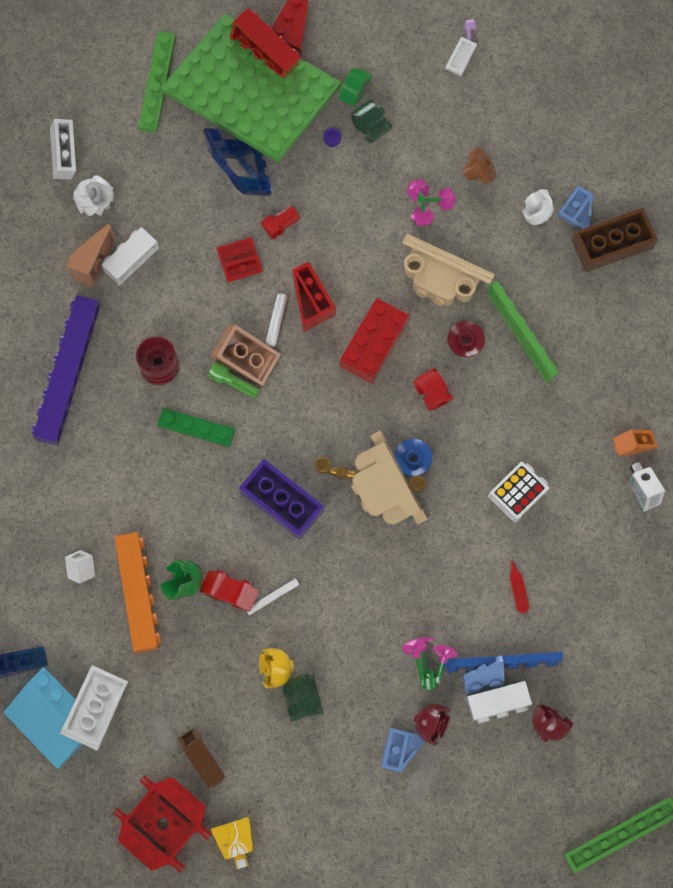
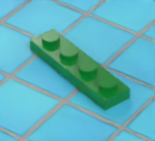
M162 408L157 423L159 428L229 448L236 431L232 427Z

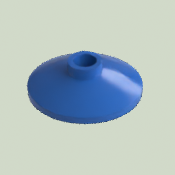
M407 439L401 442L394 453L402 472L408 476L422 475L432 464L433 456L430 447L419 439ZM411 456H414L417 460L415 462H411L409 458Z

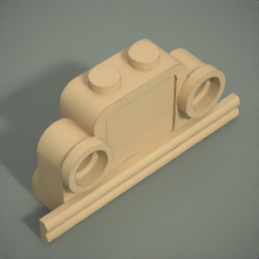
M407 234L402 244L412 248L410 254L405 258L404 272L407 277L414 279V291L422 298L428 297L439 306H449L454 302L455 298L460 302L470 301L480 282L483 281L491 284L495 276L492 272L412 235Z
M381 430L371 435L375 446L361 452L355 460V465L361 472L354 475L353 485H351L354 493L360 495L362 499L360 504L365 513L369 512L373 516L383 513V519L389 524L399 523L411 515L417 525L428 520Z

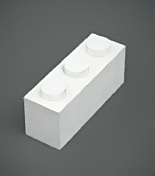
M54 119L50 127L53 179L69 180L73 178L76 172L73 121Z
M141 227L138 231L135 230L125 243H121L117 247L116 252L104 259L102 268L120 286L159 249L158 243Z
M525 681L467 696L466 698L472 722L478 721V724L490 721L489 717L496 715L497 719L509 716L508 712L516 710V713L528 711L527 707L532 705Z

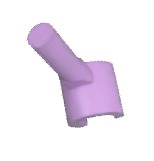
M474 19L467 20L464 26L466 39L470 41L471 30L476 29Z

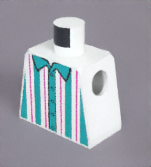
M640 463L630 466L633 474L630 485L643 512L661 505L665 490L652 468L643 469Z

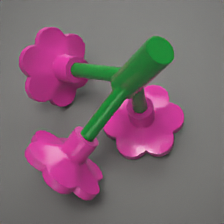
M424 180L411 181L406 193L408 196H411L413 201L421 203V208L414 210L411 220L417 226H429L431 224V220L434 219V213L425 207V204L428 202H438L443 211L453 209L456 196L452 193L451 188L440 190L437 198H426L429 186L425 184Z

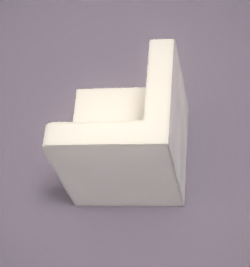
M80 550L65 557L68 579L82 583L95 576L93 555Z

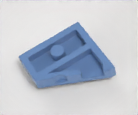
M502 655L496 657V662L491 665L483 664L476 670L463 675L466 695L505 686Z
M389 728L380 768L401 773L425 741L417 734Z

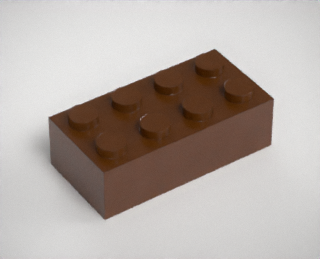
M640 208L575 231L571 241L586 273L654 249L658 239L644 208Z

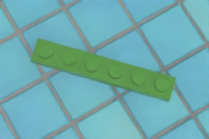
M157 32L138 127L140 131L157 133L164 99L161 86L168 79L176 38L175 33Z
M497 281L491 283L486 293L547 383L550 382L558 374L556 365L550 361L545 349L536 340L535 334L529 330L525 319L519 315L515 304L507 297L505 289Z
M666 798L564 854L573 874L673 820L672 798Z

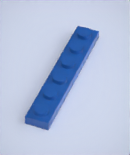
M562 652L507 655L502 656L507 669L519 668L518 665H526V668H536L538 664L545 663L546 667H554L563 661ZM498 656L447 659L443 670H447V673L459 672V669L467 668V672L474 671L483 664L489 666L496 662V657Z

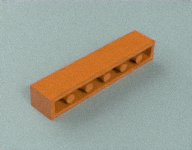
M138 532L114 536L133 652L139 654L159 650L158 644H162L160 632H156L155 625L158 624L157 614L152 611L155 600L154 595L149 593V586H152L150 574L146 575L145 570L149 566L147 556H143L142 549L145 548L144 538L140 537Z

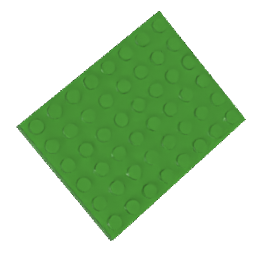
M224 14L161 86V92L279 163L340 89L341 82L303 59H300L299 65L283 79L266 66L265 60L255 58L252 50L249 48L245 50L240 46V41L237 39L233 41L229 38L235 19Z

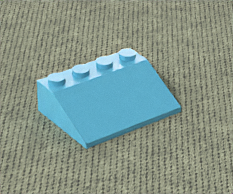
M43 667L26 684L3 713L57 769L83 745L60 734L76 699Z

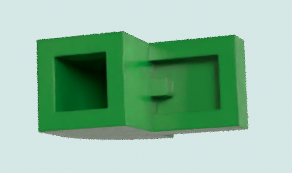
M352 68L343 83L338 99L355 106L361 100L364 88L371 82L373 75L368 74L364 69Z

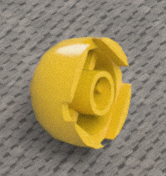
M275 648L262 649L264 654H260L259 669L260 675L263 672L265 675V682H262L263 686L267 689L283 686L289 680L291 672L294 671L293 661L289 659V656L283 650Z

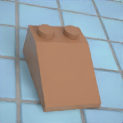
M107 224L77 248L73 256L68 258L67 267L74 281L94 288L102 271L103 261L109 255L116 240L111 225Z
M233 324L226 327L209 358L214 361L217 360L229 367V370L263 386L281 354Z

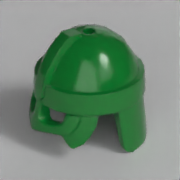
M174 560L170 565L166 566V569L173 573V579L161 583L160 588L164 596L169 600L193 596L202 585L203 576L201 568L191 561Z

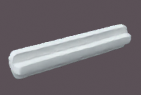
M279 293L276 298L266 338V345L269 347L276 346L287 302V295Z

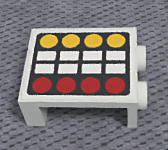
M522 461L488 495V498L515 524L550 489L547 481L542 477L539 478L534 473V469Z

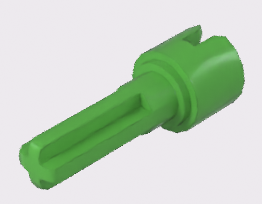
M217 360L214 362L209 371L210 374L207 376L208 378L219 384L225 382L252 398L257 397L259 389L230 373L229 367Z

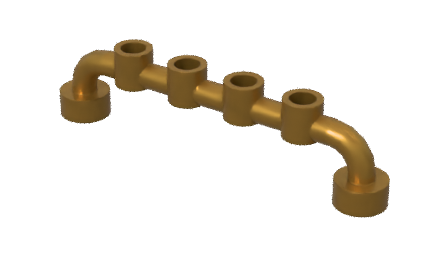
M319 457L315 461V469L318 473L335 475L339 480H344L345 478L353 479L355 474L361 472L359 470L356 472L350 471L343 466L338 468L330 467V461L326 457ZM418 475L408 482L414 492H422L426 486L425 479Z

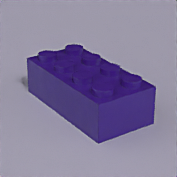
M265 459L259 463L239 487L240 494L298 540L303 538L324 512V506Z

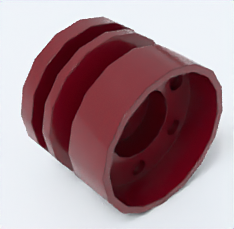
M150 337L139 344L136 350V361L143 378L148 383L165 385L176 378L179 372V361L173 344L168 339Z

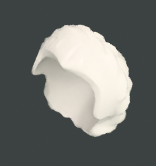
M541 189L526 197V206L522 210L528 223L539 225L546 222L554 211L553 202L548 190Z

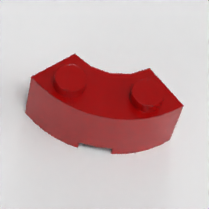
M219 569L216 572L208 570L199 591L200 593L217 601L222 600L230 603L232 607L248 612L251 611L259 592L258 589L252 587V582L244 579L242 582L227 576L228 573Z

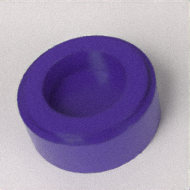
M335 128L327 129L323 134L324 143L329 147L338 146L341 142L339 130Z

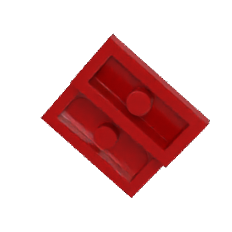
M252 237L216 248L227 283L263 272Z

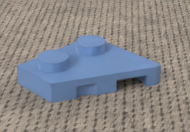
M578 185L559 211L558 217L579 230L589 227L593 194Z

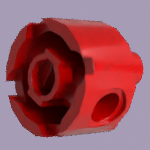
M435 367L418 376L413 381L418 394L424 395L422 399L428 411H434L453 400L452 394H449L446 383Z

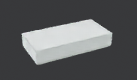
M461 37L445 69L462 76L477 48V44Z

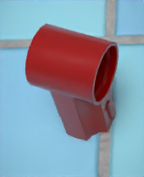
M290 206L275 216L270 215L261 222V226L269 237L274 240L277 238V235L281 236L285 229L298 222L300 217L295 208Z

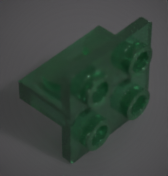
M302 674L288 680L282 686L291 722L324 714L314 675Z

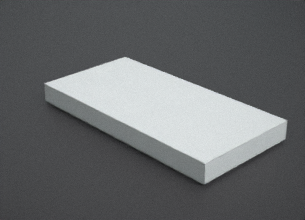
M92 665L60 734L98 750L128 681Z

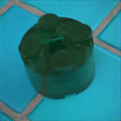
M372 100L367 101L351 113V120L356 130L366 135L364 139L369 144H372L392 129L391 123L384 116L385 110L381 105L376 106Z

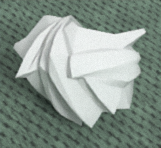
M97 175L93 176L92 179L81 181L73 194V199L81 214L85 212L88 216L94 213L102 216L104 209H110V201L113 202V187Z

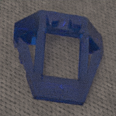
M203 129L209 153L227 174L238 191L243 195L270 196L272 194L269 176L265 174L267 165L266 161L263 160V153L238 138L235 140L223 139L219 129ZM253 153L258 174L243 156ZM225 158L236 159L251 177L237 176L228 166Z

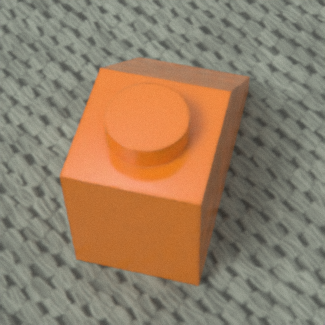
M629 430L613 438L614 448L618 456H630L658 448L652 430Z

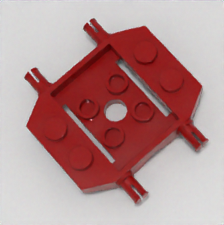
M144 775L143 779L139 782L149 792L129 815H126L119 807L112 813L122 823L118 842L151 871L172 865L181 873L185 866L176 859V856L195 833H199L206 840L209 839L206 834L210 837L212 835L203 825L206 806L173 777L153 783ZM162 795L168 802H170L175 808H177L191 822L188 823L182 816H180L167 803H165L160 798V796ZM161 818H166L169 822L165 830H160L157 826V822ZM135 825L139 826L145 833H147L153 840H155L162 848H164V849L166 850V852L163 853L157 846H155L149 839H147V838H146L141 832H139L134 826H135Z

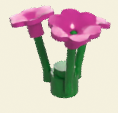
M432 637L412 639L407 644L402 645L404 653L407 655L412 654L413 658H415L420 677V686L426 690L436 689L437 683H442L441 676L444 664L447 663L448 658L457 657L458 655L452 647L445 645L433 646L435 654L440 656V665L437 674H435L434 670H428L426 651H428L427 643L435 640ZM421 652H422L423 670H422V666H421V662H420V658H419V657L421 656V655H420Z

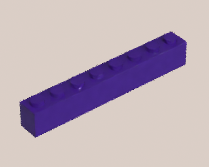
M76 295L75 301L71 302V314L66 319L64 325L66 330L59 340V353L56 352L54 356L55 366L48 376V381L50 382L48 388H45L43 392V404L38 408V421L32 427V434L36 441L56 446L59 444L100 310L98 300Z

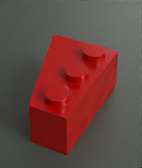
M287 0L272 29L278 36L283 37L291 48L297 50L301 57L309 11V0Z
M309 261L293 269L294 287L302 329L305 332L336 316V307Z

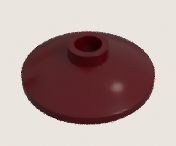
M462 321L456 323L449 330L447 342L451 351L460 357H473L483 349L485 335L477 324L470 321ZM463 339H468V340H469V343H468V344H464V343L462 342V340H463Z

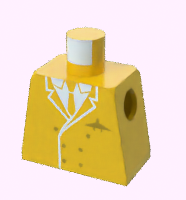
M247 817L212 828V834L224 859L234 858L237 869L249 866L246 854L254 851L250 818Z

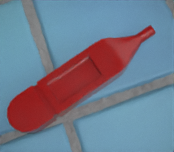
M510 561L511 571L509 579L516 609L519 613L524 614L529 610V603L522 574L515 567L514 561Z

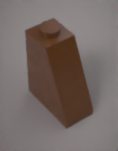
M192 728L177 738L183 751L208 789L221 784L225 775L196 729Z

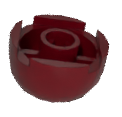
M435 703L426 705L421 711H417L414 716L417 735L423 741L433 746L437 745L439 742L436 740L439 734L440 738H443L449 724L450 716H447V712H450V709Z
M543 704L537 705L532 716V725L538 733L537 737L545 742L563 739L570 732L574 724L568 717L565 716L563 719L562 716L557 714L558 711Z

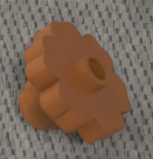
M478 147L469 152L470 162L463 167L465 177L468 180L479 178L484 184L495 180L496 173L493 169V163L490 157L485 154V151Z

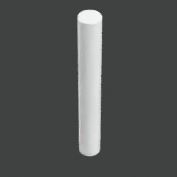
M297 579L291 580L254 603L251 611H247L248 615L253 614L299 585Z

